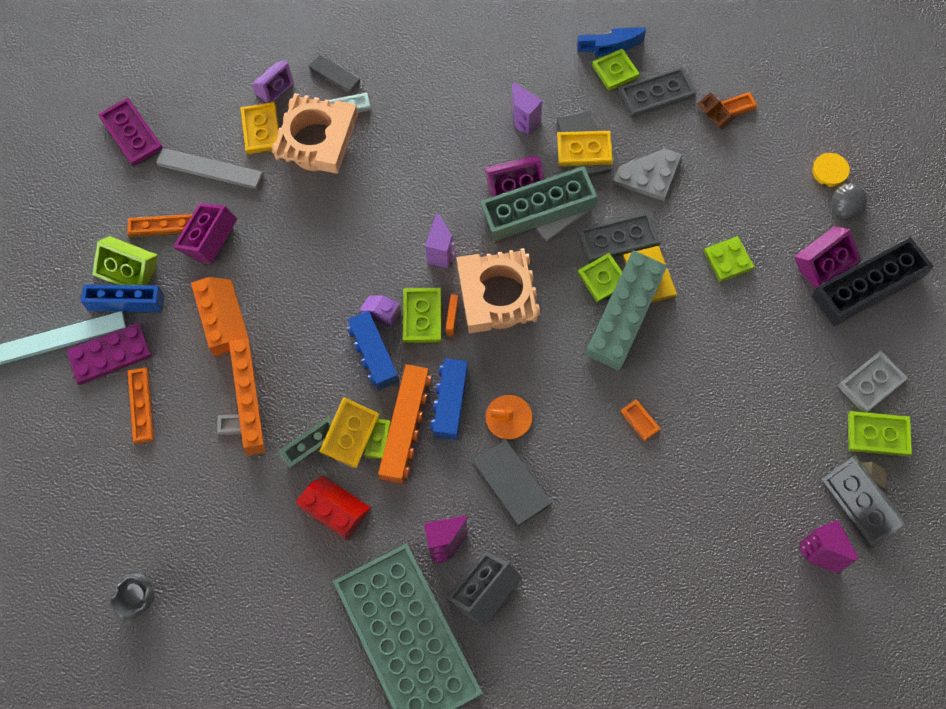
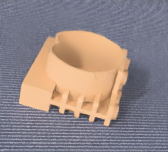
M295 93L289 101L288 112L284 114L282 128L278 130V139L272 146V153H274L275 159L280 160L282 158L286 162H291L292 160L306 170H322L338 174L358 117L356 104L337 100L333 104L329 100L323 102L316 97L313 100L309 96L300 97L299 94ZM315 124L328 126L325 129L326 139L320 144L304 145L294 139V136L307 126Z
M524 248L517 252L510 250L509 253L502 254V252H498L497 255L487 254L484 257H480L479 254L457 257V268L469 333L492 330V327L505 329L520 322L522 324H526L527 321L537 322V316H540L539 304H536L537 293L536 288L532 284L533 273L532 270H528V265H530L529 254H525ZM492 277H508L523 286V291L520 297L512 304L494 306L484 300L485 286L482 282Z

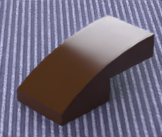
M711 92L697 103L720 130L735 119Z

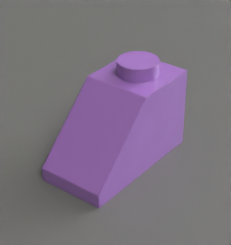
M383 295L368 296L359 310L360 313L369 310L373 319L393 328L401 314L400 303Z

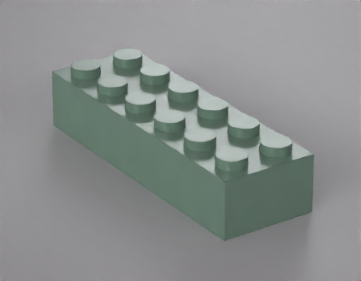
M585 166L480 202L484 218L493 242L595 208L597 207V195Z
M632 251L584 353L585 356L613 369L620 370L667 265L639 252Z

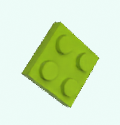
M623 48L592 61V67L608 91L639 78L640 75Z
M738 236L707 247L703 251L719 282L752 271L755 267Z
M610 253L579 269L577 274L596 302L599 303L612 295L622 271Z

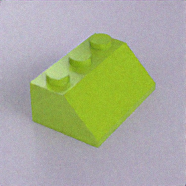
M109 236L97 241L92 275L116 285H147L155 272L158 255Z

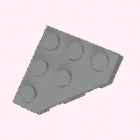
M662 149L621 165L618 168L613 185L664 201L682 154Z

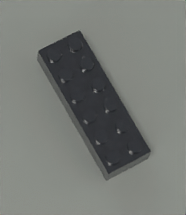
M910 237L821 284L816 288L811 297L834 327L926 277L934 266Z

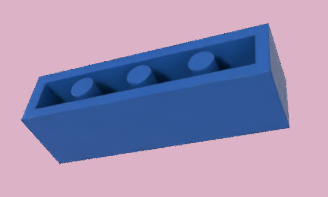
M83 285L81 303L88 311L162 312L164 294L159 286Z
M369 310L349 318L347 330L350 337H355L356 342H354L357 353L361 352L363 355L361 362L364 369L368 368L370 371L368 378L371 385H376L377 389L381 390L399 382L398 374Z
M445 358L444 365H440L439 376H442L441 383L438 382L436 387V394H439L438 401H434L433 412H436L435 419L431 420L430 430L433 431L435 438L458 439L468 361Z

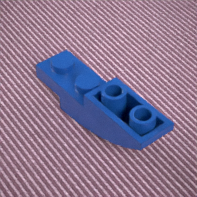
M646 27L612 28L611 34L578 35L577 52L594 51V56L597 57L609 55L622 48L626 51L644 41Z

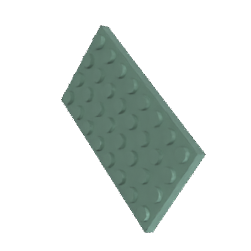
M407 543L333 581L393 709H457L483 695Z

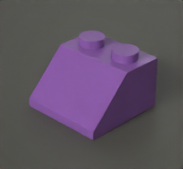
M276 62L252 83L255 94L264 102H274L294 84L288 62Z
M514 82L512 84L511 100L514 126L519 131L529 135L541 121L542 100Z
M436 214L425 245L427 263L449 268L450 262H454L456 252H454L455 243H453L452 234L441 216Z

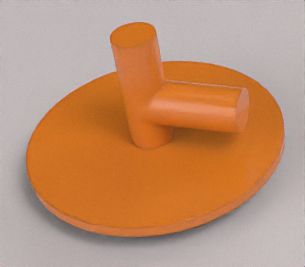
M503 395L494 399L489 404L486 410V424L489 430L499 438L506 440L517 439L529 430L532 423V411L527 402L515 395Z

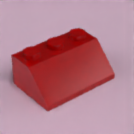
M323 475L308 485L296 501L299 509L347 541L371 509L370 506Z

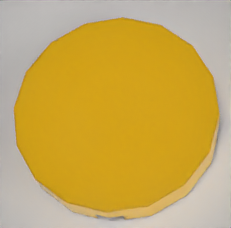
M834 153L820 155L812 167L814 178L823 185L824 183L829 187L839 186L844 183L850 171L848 162L842 156Z

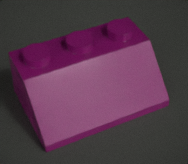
M536 155L484 168L491 197L544 180L541 159Z
M199 203L176 241L174 248L199 262L212 264L227 236L233 229L237 218L226 206Z
M837 226L831 228L794 256L799 271L816 288L848 271L861 261L851 230Z
M466 515L424 523L432 562L444 563L448 561V558L454 556L468 534Z
M838 520L816 528L800 543V551L803 557L808 559L809 563L837 574L859 559Z

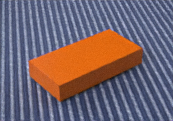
M750 92L721 101V104L733 117L754 110L758 106Z
M453 294L450 296L446 323V335L449 337H454L459 305L458 295Z
M637 399L620 411L644 442L661 430Z

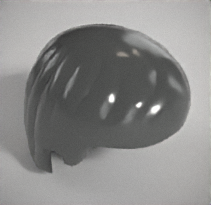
M845 183L839 186L831 199L835 215L841 219L848 220L862 214L867 205V196L864 189L854 183Z
M142 573L127 575L115 587L116 592L110 599V605L114 613L122 619L138 617L149 609L153 602L154 590L151 581Z

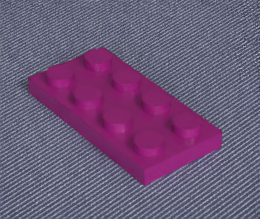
M128 97L97 114L132 166L139 164L162 150L163 146Z
M139 322L67 350L76 382L79 385L152 357Z

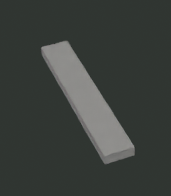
M162 148L156 162L161 167L256 190L263 176L261 171Z

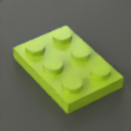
M404 288L403 343L441 342V288Z
M850 411L848 413L849 451L909 457L912 454L910 416Z

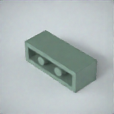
M329 417L278 451V454L288 468L322 446L332 424V420Z

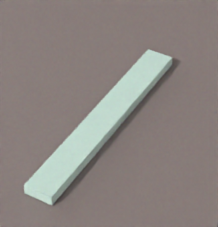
M120 311L0 344V365L93 340L126 327L124 313Z

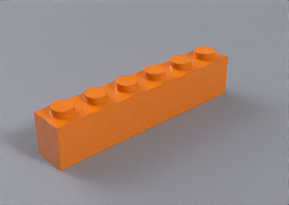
M249 339L229 341L243 449L246 456L266 453Z
M405 365L378 473L380 480L403 484L404 479L409 477L410 467H408L409 460L413 459L415 450L412 446L413 442L417 441L419 435L417 425L422 422L423 412L421 409L422 405H426L428 394L425 392L426 388L430 387L432 381L428 368Z

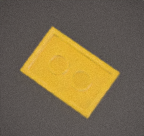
M275 102L240 107L247 155L272 151V146L278 139L279 130Z
M611 131L557 132L559 166L612 165Z
M659 246L636 251L666 265ZM631 253L623 255L625 265ZM667 268L651 303L676 297L677 295Z
M344 397L319 452L353 468H357L379 413Z

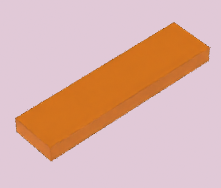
M193 214L128 218L127 235L129 237L181 234Z
M147 367L128 370L133 443L140 444L154 441L149 370Z

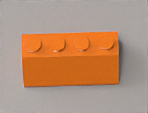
M207 277L191 282L208 347L214 357L230 352L229 341L249 339L232 280Z

